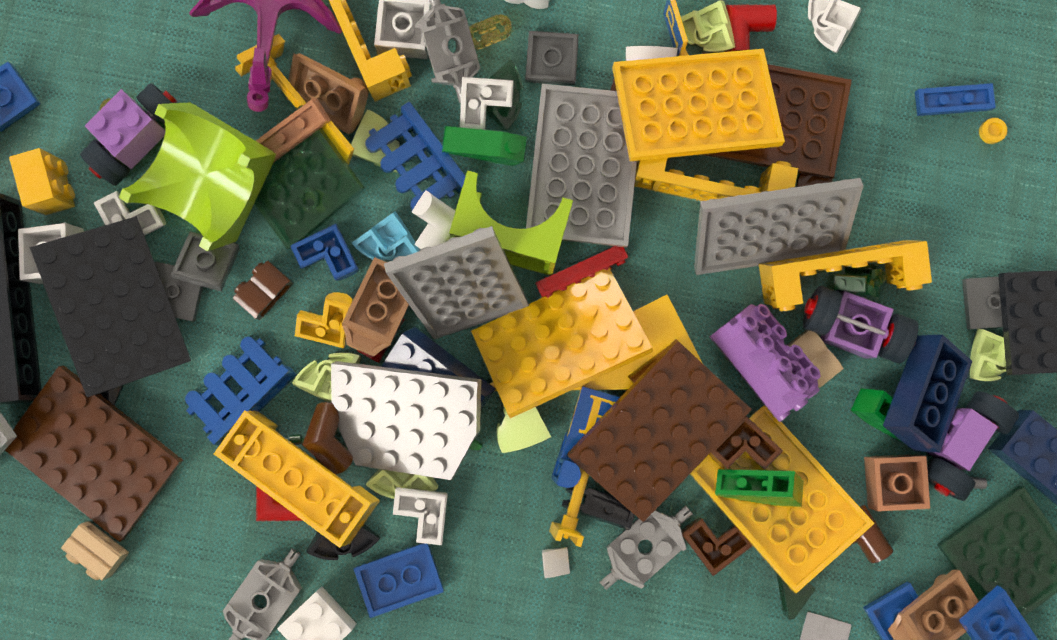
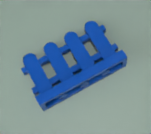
M410 102L401 106L400 117L394 114L390 117L391 123L379 131H376L374 128L369 131L370 137L365 142L366 149L371 153L382 150L385 154V157L380 162L382 171L391 173L396 170L400 175L395 183L397 191L406 193L411 190L416 197L411 200V210L414 209L425 190L421 192L417 185L430 176H433L436 183L427 188L426 191L439 200L445 196H448L449 199L454 197L455 193L453 191L455 189L459 195L461 194L466 176L448 153L442 152V144ZM412 130L415 137H412L408 131ZM403 136L406 143L391 151L387 145ZM427 150V152L430 154V157H427L423 151ZM418 156L421 163L407 172L402 165ZM439 170H442V172L444 173V178L438 172Z
M251 337L242 339L240 346L245 353L239 359L233 355L225 356L222 360V365L226 371L221 376L215 373H208L204 377V384L208 389L203 394L190 391L185 397V401L189 406L186 411L190 415L197 414L206 424L203 428L206 433L209 434L212 431L207 438L213 445L220 446L244 410L260 412L297 375L290 367L281 364L283 361L276 356L273 359L263 348L266 343L260 338L257 341ZM250 359L262 370L256 377L245 366ZM231 377L243 388L237 395L226 384ZM213 395L224 406L219 413L208 402Z

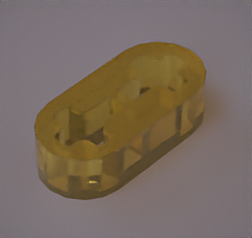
M499 14L469 26L472 38L474 37V32H478L479 35L483 34L481 41L477 42L476 38L472 39L475 49H482L508 38L512 30L510 19L505 15ZM500 22L502 26L506 25L504 27V32H500L499 29H496L497 23Z

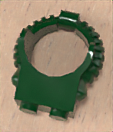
M874 264L858 268L842 266V270L835 275L834 290L840 293L846 291L879 297L881 285L887 277L886 272Z

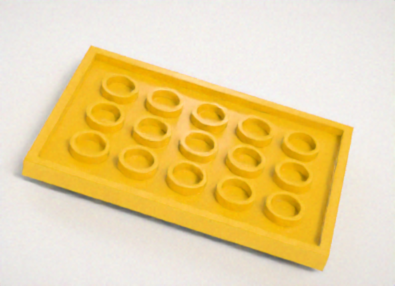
M764 49L613 63L612 69L629 161L779 147L785 142Z
M610 268L595 273L594 277L588 276L582 279L581 283H573L567 286L565 291L558 290L549 298L545 296L530 303L526 308L510 312L471 331L510 419L653 352L647 336Z
M764 405L749 419L783 450L765 470L795 471L804 481L802 507L775 506L716 496L718 469L723 468L710 455L690 475L790 589L797 593L875 523L781 421L779 422ZM744 452L727 470L763 469Z

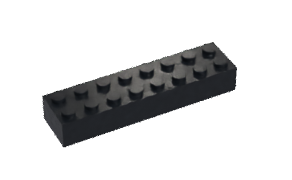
M0 193V404H16L34 401L42 388L30 282L20 280L18 229L24 228L22 204L20 200Z

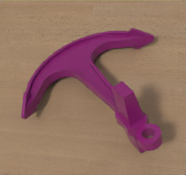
M200 0L189 12L192 17L208 16L211 12L236 2L246 3L256 10L258 15L257 48L254 49L253 66L250 67L248 83L250 91L247 94L248 107L256 112L266 110L269 105L267 93L270 92L272 70L268 63L277 21L283 12L291 9H300L309 13L328 30L338 34L343 32L332 12L321 0Z

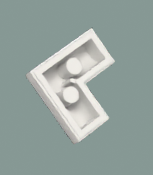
M462 77L460 127L485 130L487 105L512 107L514 80Z
M425 190L412 210V213L428 223L414 244L420 249L433 247L451 238L449 231L455 214L454 209Z
M118 191L94 202L105 225L137 216L144 236L166 225L165 218L158 207L147 204L130 213L125 202L119 198L120 193Z
M396 487L393 515L419 517L416 542L442 545L448 493Z

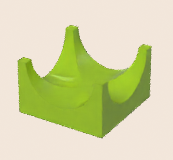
M191 102L158 104L154 114L164 119L166 127L160 151L145 174L134 184L123 188L119 198L126 203H143L159 207L185 219L203 235L199 247L206 251L236 242L271 169L276 153Z
M467 170L449 231L450 237H462L473 233L479 228L492 226L511 265L548 276L553 275L573 200L563 197L555 213L548 220L537 226L526 229L506 227L497 223L484 211L480 204L482 193L477 192L478 173Z

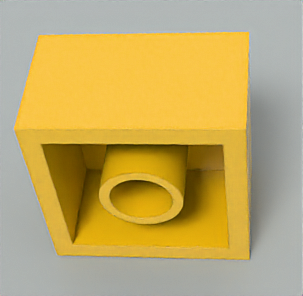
M41 148L9 157L23 207L44 215L75 207L73 201L75 192L68 183L66 176L69 173L68 167L62 159Z

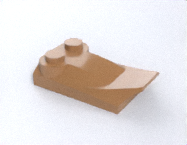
M300 53L294 54L288 78L291 85L306 103L313 98L318 99L328 117L338 129L347 134L355 131L363 117L369 91L365 82L359 78L349 79Z
M374 257L342 322L346 335V344L371 356H375L381 350L391 345L409 307L405 298L386 274L384 263L387 262Z
M952 570L948 574L937 576L933 586L899 612L888 631L893 640H957L966 632L959 619L979 601L960 570Z

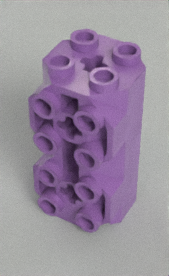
M750 304L709 337L771 414L780 422L791 413L790 410L798 411L808 403L807 399H810L820 391L817 381L821 377L820 371L804 354L800 346L792 345L790 347L784 345V338L787 336L786 329L776 320L766 305L759 304L755 306Z

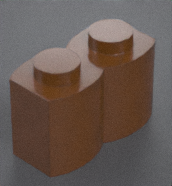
M269 261L259 263L253 269L251 279L248 282H241L234 291L236 294L233 299L257 320L262 319L293 285V282Z

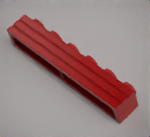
M614 246L536 282L535 285L541 298L545 296L549 298L554 292L558 290L565 291L567 286L573 283H581V280L588 276L594 277L595 273L603 269L608 270L610 268L611 270L613 265H623L626 263L625 260L628 259V255L624 247Z

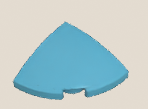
M396 211L352 242L358 251L372 260L376 257L393 261L396 257L407 256L420 251L414 245L416 243Z

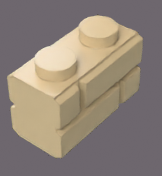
M90 521L78 525L71 534V537L61 547L67 553L66 558L74 564L80 563L87 569L86 573L89 577L102 581L111 577L129 554L125 548Z

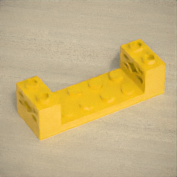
M329 0L374 102L410 87L408 78L412 77L404 54L399 56L396 48L371 58L346 0Z
M667 158L637 161L634 187L699 201H707L710 199L795 187L799 168L791 167V164L788 162L777 161L772 163L761 174L759 188L754 186L740 188L734 186L735 183L731 181L720 180L719 183L709 181L707 176H684V172L674 169L666 172Z
M903 240L760 263L759 271L764 304L771 305L773 309H779V311L793 310L795 305L803 304L799 274L801 276L817 274V269L819 271L826 270V272L842 270V265L844 267L852 266V268L868 266V262L885 264L887 284L896 285L897 289H922V284L932 283L927 241Z
M244 410L214 455L339 548L350 544L380 500L360 485L351 487L275 430L278 425L259 411Z

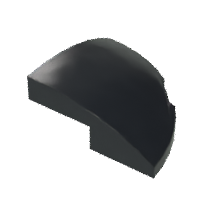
M363 524L352 542L339 548L317 531L306 552L324 560H338V555L351 553L352 557H355L374 546L380 537L367 525Z

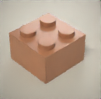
M907 454L864 457L869 509L875 511L930 509L926 456Z

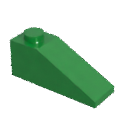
M446 126L442 152L515 166L524 162L527 137L502 131Z
M861 388L851 411L867 424L905 444L883 427L893 398L882 390Z
M718 469L715 495L775 506L802 507L804 481L795 471Z

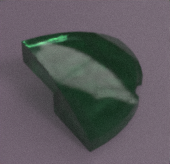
M509 60L489 78L514 80L512 107L487 105L486 113L505 130L514 123L522 106V103H519L520 90L523 89L522 80L512 60Z

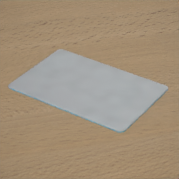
M807 612L800 640H848L851 624Z

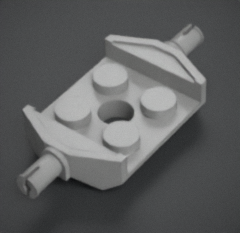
M429 0L431 10L415 24V27L421 28L435 75V78L431 80L432 83L453 85L459 103H461L462 77H473L480 69L466 15L461 8L445 6V3L441 4L440 0ZM450 39L456 42L457 47L454 53L448 49V41Z
M684 506L675 516H668L655 510L644 522L638 518L632 524L630 530H625L606 547L612 565L610 569L612 572L599 581L604 589L607 591L610 586L620 579L642 589L644 583L681 550H686L680 526L681 523L692 515V512ZM640 541H651L652 549L650 552H639L638 544Z
M292 548L284 561L281 562L264 559L256 562L223 610L226 621L233 629V634L229 640H241L244 637L252 640H266L270 636V633L302 590L299 581L292 571V566L301 555L299 552H296L297 550ZM259 594L266 597L267 605L265 608H259L255 605L254 598L256 595Z

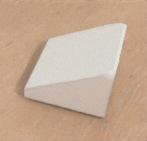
M567 547L542 550L545 578L570 574Z

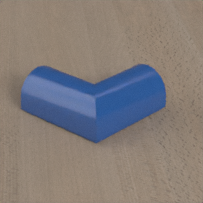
M337 224L290 245L301 269L325 258L336 281L348 278L359 271Z
M567 431L551 478L558 486L570 488L578 484L581 472L578 465L567 455L579 442V439L568 437Z

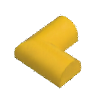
M340 292L328 294L325 298L323 316L300 310L297 314L295 336L344 348L346 346V335L342 322L352 304V298Z

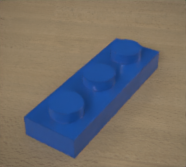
M993 83L924 88L915 91L917 116L991 111L996 108Z

